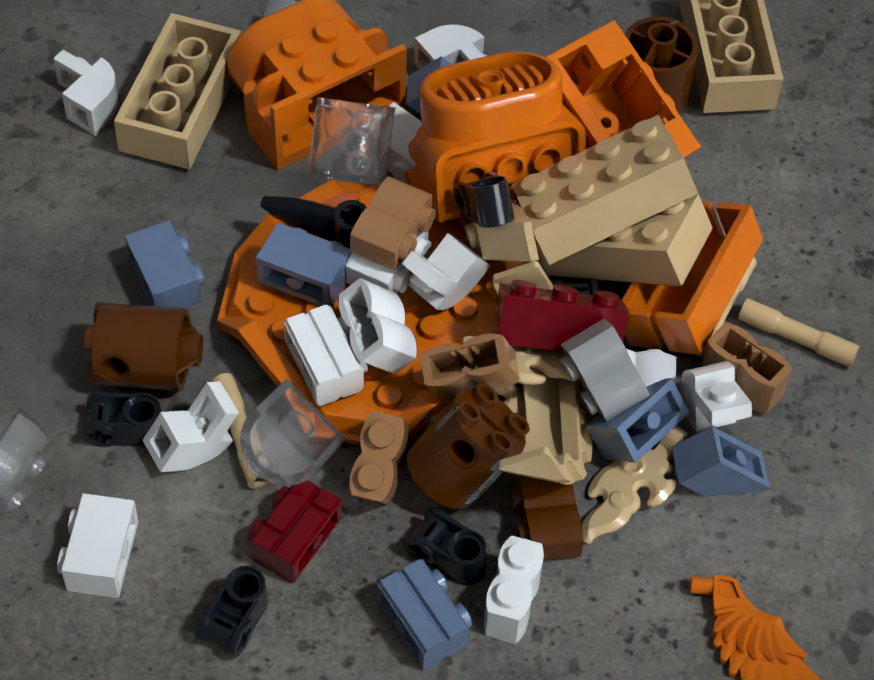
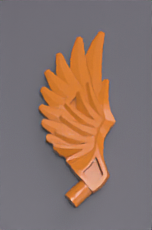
M714 575L713 578L691 576L690 593L711 595L712 620L715 621L711 634L714 639L712 646L716 650L721 648L719 657L721 664H726L729 660V677L735 678L739 671L740 680H821L803 662L806 659L807 653L787 633L781 617L757 609L745 597L737 579L725 575Z

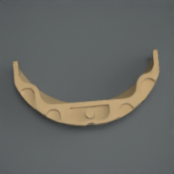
M532 261L493 275V285L497 295L499 284H511L512 280H526L537 285L536 288L553 290L551 281L537 261ZM530 367L534 373L545 376L546 380L542 384H523L526 421L529 424L530 431L525 436L526 444L523 452L500 460L499 470L565 485L582 480L587 475L584 463L590 462L592 458V437L585 426L591 421V414L579 395L585 389L581 381L552 378L545 375L539 368Z

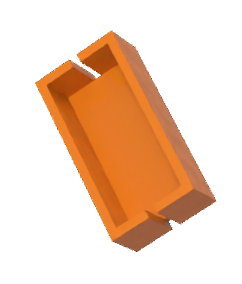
M702 201L713 229L682 286L631 283L622 299L629 310L624 334L629 346L661 350L665 344L668 351L696 355L702 354L708 339L713 334L763 241V236L751 205L718 203L716 210L724 228L725 236L712 202Z

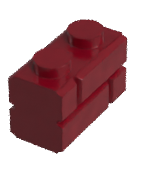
M301 476L297 477L290 488L283 486L278 491L272 503V512L266 520L263 518L256 520L247 538L250 547V557L253 562L269 571H274L276 575L290 583H295L342 519V501L340 498L323 488L319 489L316 484Z

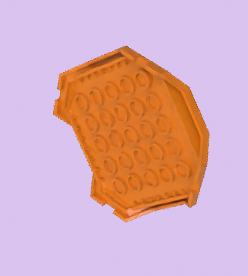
M332 179L299 198L337 207L339 203L346 200H356L368 207L381 184ZM271 214L266 215L234 254L217 319L218 330L239 339L283 393L309 443L340 447L341 442L360 445L363 424L372 411L402 417L408 423L410 441L432 416L442 411L450 402L439 400L424 384L420 356L427 350L439 345L456 344L461 346L463 344V337L466 336L475 337L492 333L491 329L497 301V292L493 285V275L525 264L524 261L485 260L491 266L476 286L461 301L445 310L435 309L409 286L403 293L398 292L397 295L401 299L405 311L404 325L411 330L416 341V359L396 374L367 364L368 372L364 373V388L361 392L345 398L341 396L334 402L319 406L316 405L285 343L283 322L287 318L301 313L308 314L309 310L318 308L320 305L258 283L256 256L277 223L292 227ZM460 217L439 223L434 218L428 230V241L432 243L428 258L447 233L469 247L464 226L471 224L470 219ZM472 248V250L481 257L478 250L476 248ZM347 283L344 290L348 288L350 284ZM339 298L332 308L336 318L341 317Z

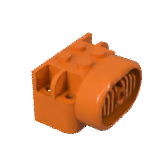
M301 0L270 14L247 27L235 40L228 54V73L244 94L246 129L277 171L362 131L367 123L393 102L404 110L406 109L407 48L404 44L388 50V38L383 30L380 28L360 30L358 25L336 0Z
M615 20L546 56L561 71L562 104L584 126L586 149L596 145L605 138H611L632 128L642 120H648L656 115H659L684 158L701 148L677 112L672 98L664 93L655 80L651 67L642 61Z
M503 52L450 64L431 72L422 81L419 90L422 126L408 145L409 155L415 162L416 168L406 170L405 178L411 186L433 195L432 209L436 210L435 218L439 223L463 217L458 210L454 198V183L460 181L466 184L485 178L486 173L495 172L499 176L506 177L510 198L515 199L519 203L512 185L522 181L528 175L539 173L559 163L568 156H573L586 150L584 126L562 104V75L559 67L550 59L538 54Z

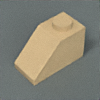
M511 199L515 215L514 220L496 227L482 228L470 220L471 224L464 226L470 249L476 248L483 260L526 262L539 260L531 220L515 199Z

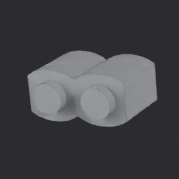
M602 319L561 344L566 356L561 358L560 361L572 381L580 379L585 391L579 395L592 416L599 413L607 422L650 396L619 335L606 319Z

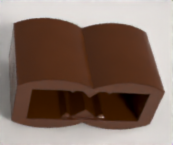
M517 475L516 486L510 487L512 512H520L522 523H517L516 525L517 537L542 543L544 551L543 561L581 557L584 541L573 483L565 485Z

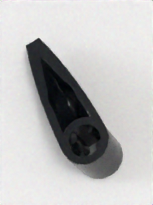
M263 196L260 205L268 213L293 228H301L308 234L328 241L339 242L349 249L351 231L362 212L367 208L365 204L356 200H346L339 203L337 207L316 201L283 196Z

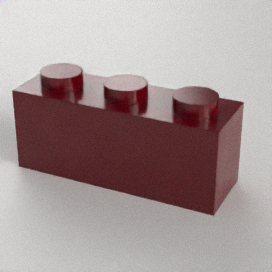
M512 280L511 284H499L491 331L494 334L503 335L510 345L564 352L561 346L562 343L602 319H606L614 327L623 343L629 310L622 299H619V296L615 293L594 291V295L579 294L577 289L564 285H555L553 290L536 288L537 285L526 280Z

